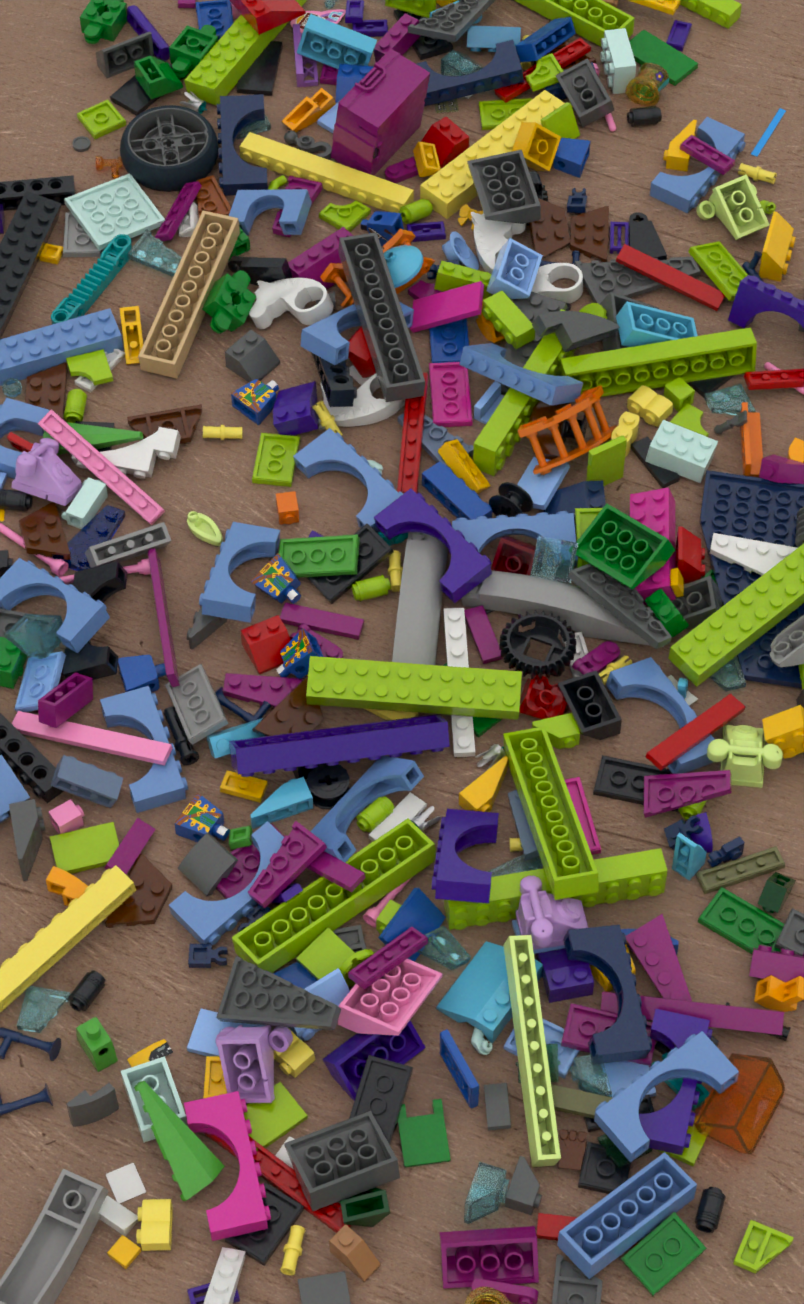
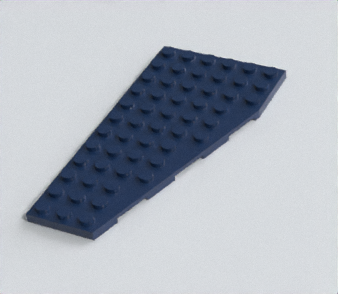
M706 471L700 526L715 581L720 590L723 606L760 578L761 575L753 571L750 573L744 570L743 566L736 563H728L710 554L713 533L798 548L795 544L797 512L800 508L804 507V484L777 483L758 477ZM804 603L736 656L742 680L802 689L799 665L779 667L774 664L770 657V645L781 631L804 615Z

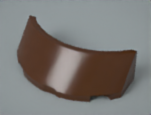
M539 400L532 409L529 422L543 416L549 419L556 415V410L567 404L573 406L576 402L551 406ZM562 421L558 423V424H559L558 429H559L560 434H561ZM547 428L538 431L536 436L545 459L552 460L559 457L560 454L551 431Z

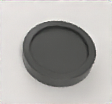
M79 136L73 140L72 145L74 150L84 152L91 147V142L89 138Z

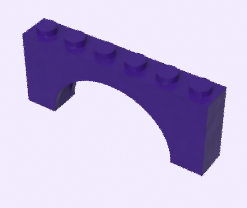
M748 275L740 281L728 321L745 328L753 322L756 314L765 311H775L790 316L804 328V300L794 297L789 292H783L773 284H767L759 280L756 276Z
M411 488L374 516L376 528L388 540L403 533L420 532L437 538L448 548L451 554L450 566L439 582L441 591L454 603L492 574V563L486 555L482 556L472 542L468 543L465 540L461 531L453 529L447 518H442L433 505L429 506L425 498L419 492H414Z
M447 809L446 817L441 818V828L431 889L436 890L435 899L489 903L492 872L481 871L465 864L458 857V854L476 844L496 843L499 813Z
M655 1009L650 1037L672 1050L676 1047L679 1049L685 1044L688 1037L693 1034L697 1035L701 1031L711 1040L713 1029L708 1028L710 1020ZM683 1078L678 1094L667 1106L656 1112L639 1114L643 1131L650 1139L649 1148L678 1155L683 1154L684 1147L689 1148L691 1134H687L688 1126L693 1127L696 1113L691 1112L693 1105L698 1104L700 1092L696 1091L697 1084L702 1085L701 1081Z

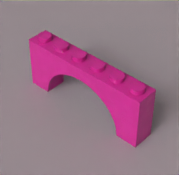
M239 1091L185 1102L184 1108L188 1128L193 1133L212 1134L222 1139L231 1147L240 1165L238 1181L231 1195L220 1205L206 1210L212 1241L268 1229L267 1220H271L269 1206H264L262 1198H266L264 1183L259 1184L258 1177L262 1176L259 1162L254 1163L253 1155H257L255 1142L249 1141L248 1134L252 1133L250 1120H245L244 1113L247 1112L245 1098L240 1099Z

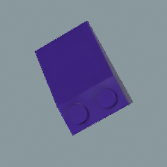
M315 381L278 392L273 407V425L280 435L293 436L319 429L318 415L312 408L317 403V385Z
M565 948L536 953L537 960L543 964L542 979L549 1003L593 995L594 980L589 963L579 960H568Z

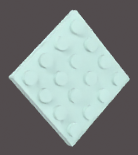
M130 173L64 198L65 205L99 251L105 249L111 240L119 234H125L133 238L160 227L165 221L164 217Z

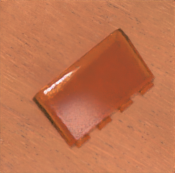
M732 1053L728 1060L739 1071L738 1081L721 1094L712 1088L699 1114L695 1118L694 1125L699 1133L739 1153L752 1154L783 1098L785 1085L771 1058Z

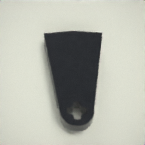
M633 213L629 217V246L653 258H658V260H667V254L652 221H648L647 216L643 213Z
M232 256L228 262V268L233 273L240 270L245 271L251 279L249 284L259 286L258 280L271 283L281 279L292 278V272L286 258Z

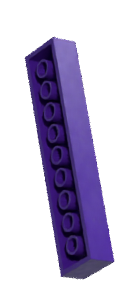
M438 714L229 741L231 765L237 774H241L242 777L253 776L254 772L272 774L277 769L294 771L300 766L316 768L318 764L323 763L333 766L338 765L339 761L346 760L348 763H356L361 758L378 760L384 755L400 757L402 753L406 752L416 755L422 754L423 750L429 749L432 752L443 751L445 747H450L448 722Z

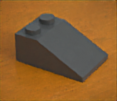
M588 58L556 75L582 127L614 111L612 100Z
M711 576L685 584L684 596L671 600L689 624L686 629L697 627L723 606L719 587Z
M35 799L9 804L18 862L23 881H28L43 840L41 831H46L41 807H36Z

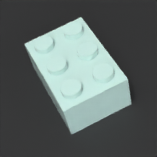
M626 28L605 30L604 38H601L603 51L600 52L601 62H604V74L608 75V87H611L613 94L634 92L636 63Z
M663 420L649 446L645 462L676 472L680 476L701 483L714 457L718 441Z
M165 1056L121 1071L123 1084L144 1143L156 1138L151 1129L153 1123L148 1112L145 1113L142 1106L145 1104L139 1091L134 1089L138 1082L145 1081L187 1125L186 1114Z

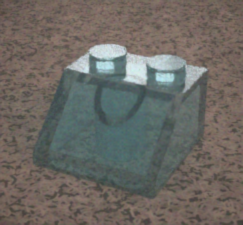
M452 50L441 59V74L446 76L468 75L485 67L466 54Z
M538 536L530 576L571 584V579L568 578V575L574 569L578 543Z
M25 614L5 633V637L28 657L46 658L61 643L56 634L63 624L61 615Z
M479 1162L465 1202L464 1223L470 1224L499 1210L501 1202L505 1203L510 1181L506 1179L507 1170Z

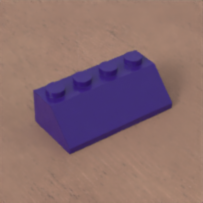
M409 1021L399 1036L357 1033L322 1060L334 1080L355 1101L369 1055L404 1065L426 1047L412 1022Z

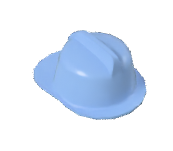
M456 231L451 232L450 240L442 245L446 258L449 261L459 260V265H465L466 267L478 270V259L468 247L463 237Z

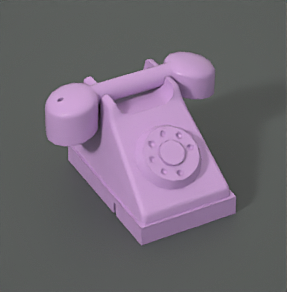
M42 438L39 443L33 444L31 451H23L18 456L15 468L16 476L12 481L11 488L66 506L76 497L83 485L81 480L56 455L59 451V443L54 439Z
M529 875L520 881V892L522 895L518 910H516V919L520 935L532 936L533 950L564 945L563 939L568 930L588 928L581 900L573 898L555 900L553 894L542 891V881L536 876Z
M239 1025L237 1028L226 1027L219 1032L215 1043L219 1051L227 1093L239 1091L240 1099L245 1098L246 1103L273 1102L275 1099L274 1050L284 1052L292 1044L293 1035L287 1027L277 1026L271 1031L270 1025L262 1027H243V1025Z

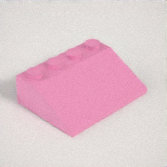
M406 959L365 990L358 984H355L338 1006L341 1008L338 1025L360 1034L399 1036L440 981L443 974Z

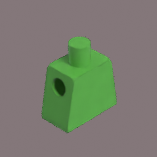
M97 1017L88 1020L76 1028L77 1041L97 1072L118 1062L112 1040ZM103 1049V1052H105V1053L102 1054V1055H99L100 1050Z

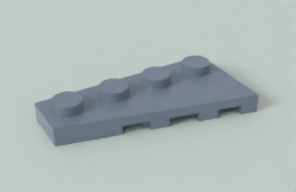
M404 413L398 416V422L402 427ZM425 415L422 448L436 463L441 461L447 466L438 453V449L445 442L455 439L459 440L469 456L473 455V445H467L463 442L462 438L448 433V429L443 426H437L433 423L432 419Z
M517 790L508 793V801L526 861L539 856L518 792Z

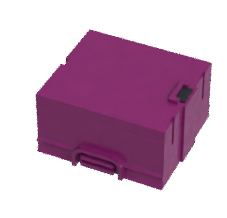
M391 48L374 64V67L359 83L356 82L355 86L339 101L332 138L331 158L345 166L374 176L421 126L430 72Z

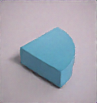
M679 678L678 692L685 699L688 680Z

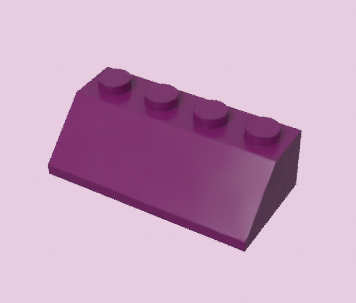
M342 227L289 261L288 264L292 272V278L313 279L320 282L326 290L334 286L336 283L323 282L320 276L330 263H341L338 254L339 238L354 235Z
M534 1226L439 1232L443 1289L471 1287L475 1279L508 1284L539 1282L537 1235Z

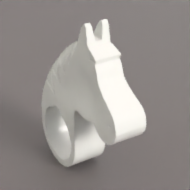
M471 212L478 259L484 271L492 274L500 249L509 238L512 239L513 235L521 234L526 228V223L519 224L485 220L484 213L480 215Z
M552 263L541 266L538 269L532 292L565 303L575 302L583 293L582 271L570 263ZM562 278L572 279L576 282L574 286L565 289L552 285L554 281Z
M287 278L271 283L258 280L259 288L254 292L257 299L250 309L249 315L258 329L269 327L274 318L281 316L286 311H290L302 324L312 325L330 316L334 305L326 288L320 282L313 279ZM321 300L317 305L304 309L305 305L310 301Z
M374 374L357 389V398L354 399L353 406L330 407L322 383H320L324 404L329 413L334 415V421L337 426H362L385 420L398 412L404 406L406 400L385 402V399L374 398L372 396L373 393L381 387L377 374ZM319 425V430L325 429L324 426Z

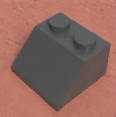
M249 330L225 351L226 367L248 382L255 379L261 381L280 364L279 358L266 339L253 330Z

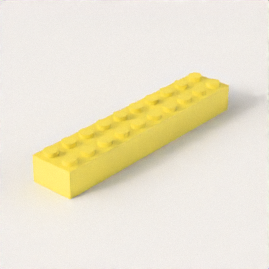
M544 90L420 185V199L429 200L433 210L448 219L460 210L464 204L469 203L478 196L467 161L511 152L521 122H536L542 126L541 119L565 103Z

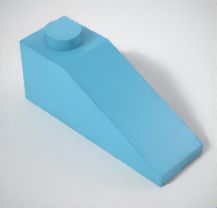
M263 718L208 735L206 738L211 756L218 758L230 754L229 741L267 736L260 732L255 733L252 730Z
M304 777L291 779L287 783L282 784L250 814L252 829L261 827L267 821L272 823L313 809V797Z
M679 832L676 838L672 869L690 881L705 864L707 852L700 845Z

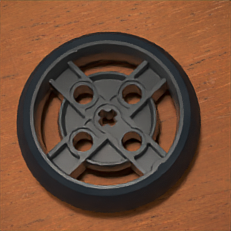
M165 105L140 113L127 125L121 138L120 156L125 169L138 183L153 190L171 192L180 191L186 183L206 178L216 163L219 146L216 133L205 117L186 107Z

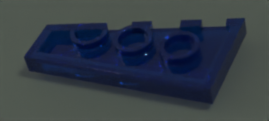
M106 505L67 543L71 560H64V556L56 554L52 558L64 560L68 563V568L76 571L91 568L85 552L91 546L112 539L126 516L125 511Z

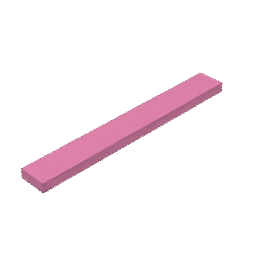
M50 410L39 421L38 425L98 479L105 483L107 487L151 526L165 512L159 504L53 410Z
M22 711L17 712L12 722V725L24 735L164 766L173 749L172 745L68 721L63 722L57 728L50 727L39 722V715Z

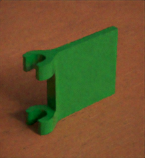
M442 1099L432 1100L433 1114L407 1117L405 1104L402 1105L398 1118V1128L404 1168L451 1161Z

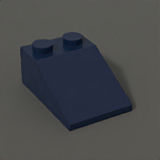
M583 481L557 490L543 512L548 513V515L556 514L560 511L574 513L575 524V508H603L606 505L603 481Z

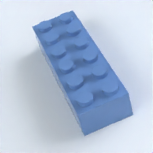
M664 1152L560 1230L557 1246L590 1279L652 1232L673 1212H678L695 1198L697 1184Z

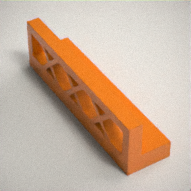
M742 402L740 413L745 410L747 411V422L740 426L743 475L759 478L763 458L760 413L748 412V402Z

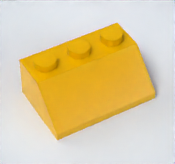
M775 211L773 212L762 251L759 276L764 279L781 282L782 275L787 274L789 264L786 261L791 259L792 250L790 248H794L796 237L793 236L794 228Z

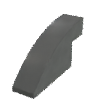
M556 311L540 314L532 323L538 337L555 332L565 352L610 338L620 328L618 324L600 316L577 311Z

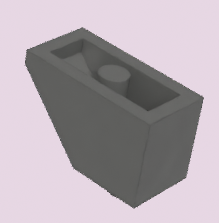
M519 1157L505 1197V1207L532 1215L534 1208H539L542 1195L539 1194L540 1185L525 1157Z

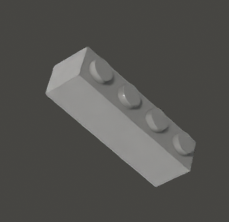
M162 522L91 546L87 549L85 555L90 567L93 568L115 561L122 562L146 554L148 549L155 548L158 550L167 547L172 540L165 523Z

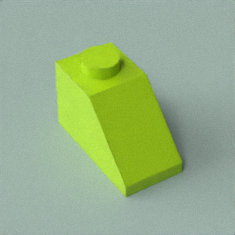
M572 713L532 722V728L545 726L551 745L557 749L572 748L579 745L580 731Z

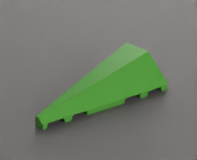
M66 422L95 449L143 439V433L140 431ZM44 431L43 438L54 439ZM59 444V451L56 455L69 453Z
M145 1081L138 1082L134 1089L139 1091L145 1104L142 1106L145 1113L148 1112L153 1123L151 1129L163 1157L169 1161L174 1174L171 1176L174 1182H178L182 1192L180 1197L183 1201H187L213 1182L225 1166Z

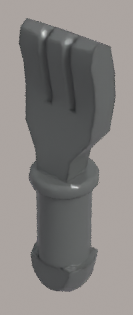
M745 410L734 416L731 420L717 425L714 428V432L722 434V432L732 429L734 426L744 425L747 422V411Z

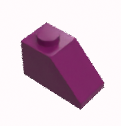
M773 454L762 458L759 478L777 483L804 484V463Z

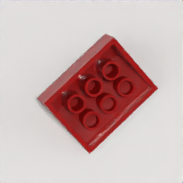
M230 0L259 35L306 14L305 10L296 0Z

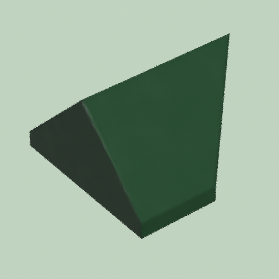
M375 1187L340 1201L343 1222L346 1225L374 1227L390 1214L386 1189L382 1190Z

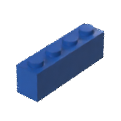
M572 18L553 19L515 45L520 62L537 61L575 35L576 32Z
M439 461L422 473V486L456 518H467V520H473L480 516H486L488 519L492 518L491 506L482 501L474 490L466 486L464 480L458 478L449 466H445Z

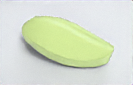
M196 511L189 512L187 524L191 532L202 541L215 546H221L223 536L214 521L202 513H197Z

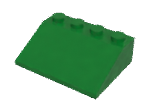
M606 503L571 548L570 552L628 588L634 589L662 568L675 552V549L669 539Z

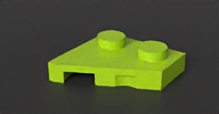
M750 1220L733 1264L756 1274L792 1244L794 1237Z

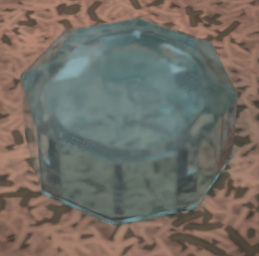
M9 378L3 382L2 390L7 397L14 398L21 394L22 385L18 379Z

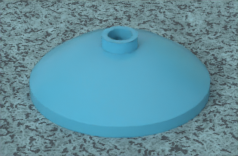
M400 245L383 253L395 288L413 279L423 265V255L415 246Z

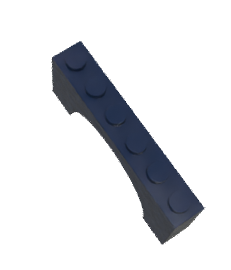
M513 40L497 43L496 53L491 62L479 71L468 75L446 76L433 71L426 61L416 63L430 72L424 107L524 82L522 67Z
M264 94L220 96V104H217V115H221V118H217L218 129H221V133H218V144H222V148H218L219 159H222V162H219V174L223 173V177H219L220 188H223L225 196L236 195L237 190H268L267 168L256 167L246 163L234 149L235 139L242 129L251 123L265 120Z
M620 925L568 930L563 939L568 960L584 961L599 969L612 984L618 1002V1014L615 1023L607 1030L593 1034L588 1042L592 1063L601 1064L645 1059L652 1049V1040L650 1036H647V1021L645 1015H642L641 997L636 992V977L631 972V957L626 952V937L621 932Z

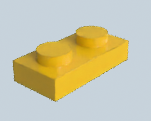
M227 770L220 786V792L261 803L268 782L251 776L242 777L241 774L238 775L236 772Z
M206 1056L203 1099L227 1094L220 1057Z

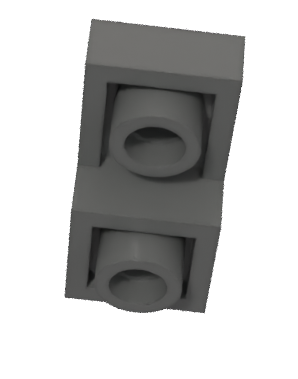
M507 1083L484 1085L488 1131L511 1128Z

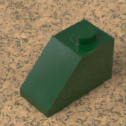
M775 872L767 879L758 905H761L762 909L769 913H778L783 908L796 880Z

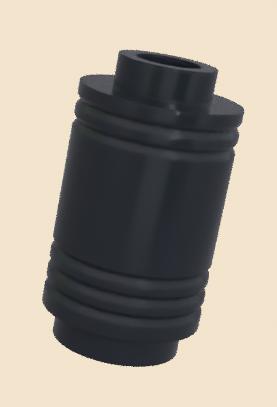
M656 106L631 108L627 113V122L632 127L657 124L661 122L662 118L661 110Z
M0 489V509L27 512L32 507L33 497L30 494L22 491Z
M91 970V972H87L69 995L70 1006L76 1011H86L105 987V978L97 971Z
M709 1187L702 1192L694 1221L696 1228L702 1232L713 1233L718 1228L726 1198L719 1188Z

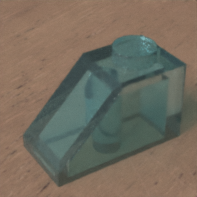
M591 1054L575 1057L573 1067H570L572 1080L577 1081L578 1088L585 1092L612 1097L604 1063L593 1064Z

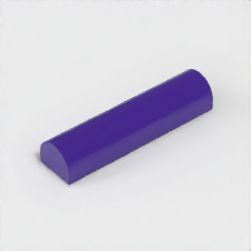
M136 5L129 6L127 8V22L138 36L151 32L154 56H158L165 61L170 58V46Z

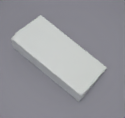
M194 202L179 226L180 237H191L199 220L198 206Z
M106 1196L98 1212L101 1215L99 1219L126 1237L138 1222V1216L109 1196Z

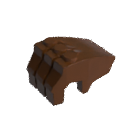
M565 1129L559 1131L561 1159L558 1161V1168L581 1171L585 1156L586 1132L568 1131Z

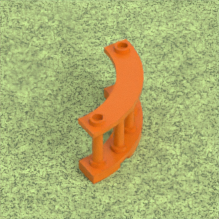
M399 229L383 245V253L396 246L411 245L412 240L416 236L411 231ZM423 257V265L420 271L409 282L395 288L396 293L399 294L416 282L423 274L427 273L435 262L434 259ZM330 263L320 278L323 282L337 284L346 296L341 306L347 308L353 305L354 301L350 289L345 284L347 279L342 263Z
M602 385L583 391L575 399L576 404L573 406L571 404L565 405L556 410V415L549 419L543 416L520 425L518 434L520 438L525 436L529 438L539 463L533 470L534 475L550 473L552 468L573 460L599 446L606 440L611 439L612 432L617 425L609 427L599 402L601 400L600 397L604 393ZM591 408H594L595 414L601 427L600 431ZM584 411L593 435L587 442L584 440L576 419L577 413ZM564 420L569 421L579 446L568 453L558 429V423ZM546 428L551 431L560 454L559 457L547 462L536 436L538 431Z

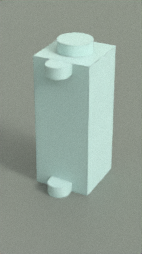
M89 477L87 480H84L82 488L66 512H63L61 515L64 520H67L68 525L84 531L108 497L106 484Z

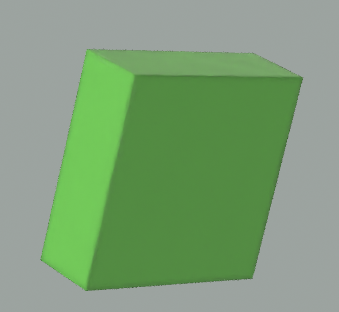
M251 826L230 830L229 846L231 849L252 845L251 835L253 830Z

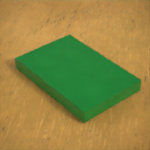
M673 1212L625 1254L621 1261L647 1291L654 1296L707 1248L680 1217Z

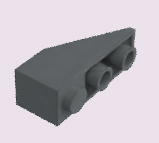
M200 605L199 612L196 611L193 618L194 625L187 632L190 649H194L226 623L227 619L202 614V606Z

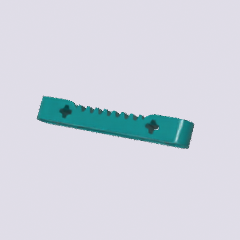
M119 234L111 240L103 250L100 259H97V264L94 263L93 269H89V274H85V279H81V284L78 283L77 288H73L72 294L69 293V296L65 297L52 312V325L85 315L132 257L131 238L128 235Z

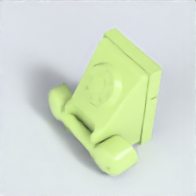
M747 174L712 189L713 193L709 201L701 202L696 210L697 215L702 220H709L716 215L735 240L770 225L763 209H760L761 204L756 196V187L750 183Z
M747 725L723 726L722 739H715L709 743L707 757L713 762H721L720 771H731V785L762 788L764 766L769 769L779 768L782 763L783 752L775 744L765 745L763 728H754Z

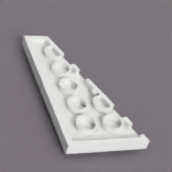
M713 533L710 554L728 563H736L743 566L744 570L750 573L753 571L762 576L797 548Z

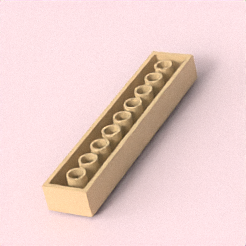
M202 211L138 357L142 371L178 378L206 312L202 308L215 281L221 278L240 234L238 218Z

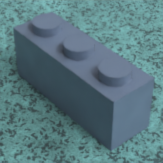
M63 755L57 763L51 786L111 809L118 799L123 778L117 776L114 772L99 769L93 764L78 761L75 757Z

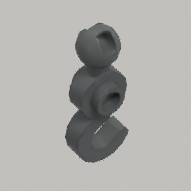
M292 130L285 133L284 140L287 144H297V149L308 153L325 151L324 153L317 154V156L328 160L331 158L332 147L327 142L320 141L315 143L314 138L311 136H301L299 138L297 133Z

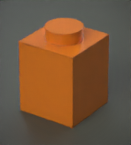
M296 492L277 493L276 507L279 525L298 523L299 509Z

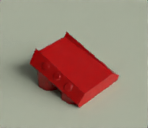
M538 675L533 679L528 678L520 698L519 713L540 719L563 715L567 703L558 687V683L555 685L549 684L548 679L543 675L542 679H539Z

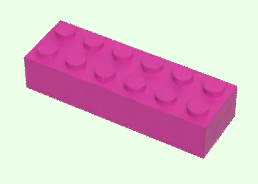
M669 487L630 494V517L669 539L675 549V552L665 565L636 586L635 589L644 599V605H647L645 602L646 598L658 589H662L670 600H676V596L670 586V570L676 568L675 500Z

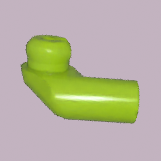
M281 175L271 181L268 190H279V187L287 183L286 177Z
M765 200L759 201L761 204L760 209L762 208L765 214H772L776 210L775 203Z

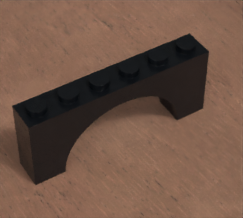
M118 561L75 572L72 585L79 592L89 594L93 600H100L104 603L113 594L126 589L127 571ZM89 640L78 653L68 647L64 650L66 657L62 672L65 678L70 677L74 673L91 677L92 680L117 674L119 657L109 646H93Z

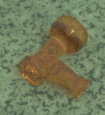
M96 156V171L102 170L104 166H111L112 178H119L118 170L122 168L121 157L117 159H103L102 156Z

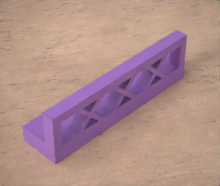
M293 24L297 87L318 86L317 61L297 53L303 33H300V24ZM307 62L313 65L309 69L304 67ZM310 75L314 80H304V78Z

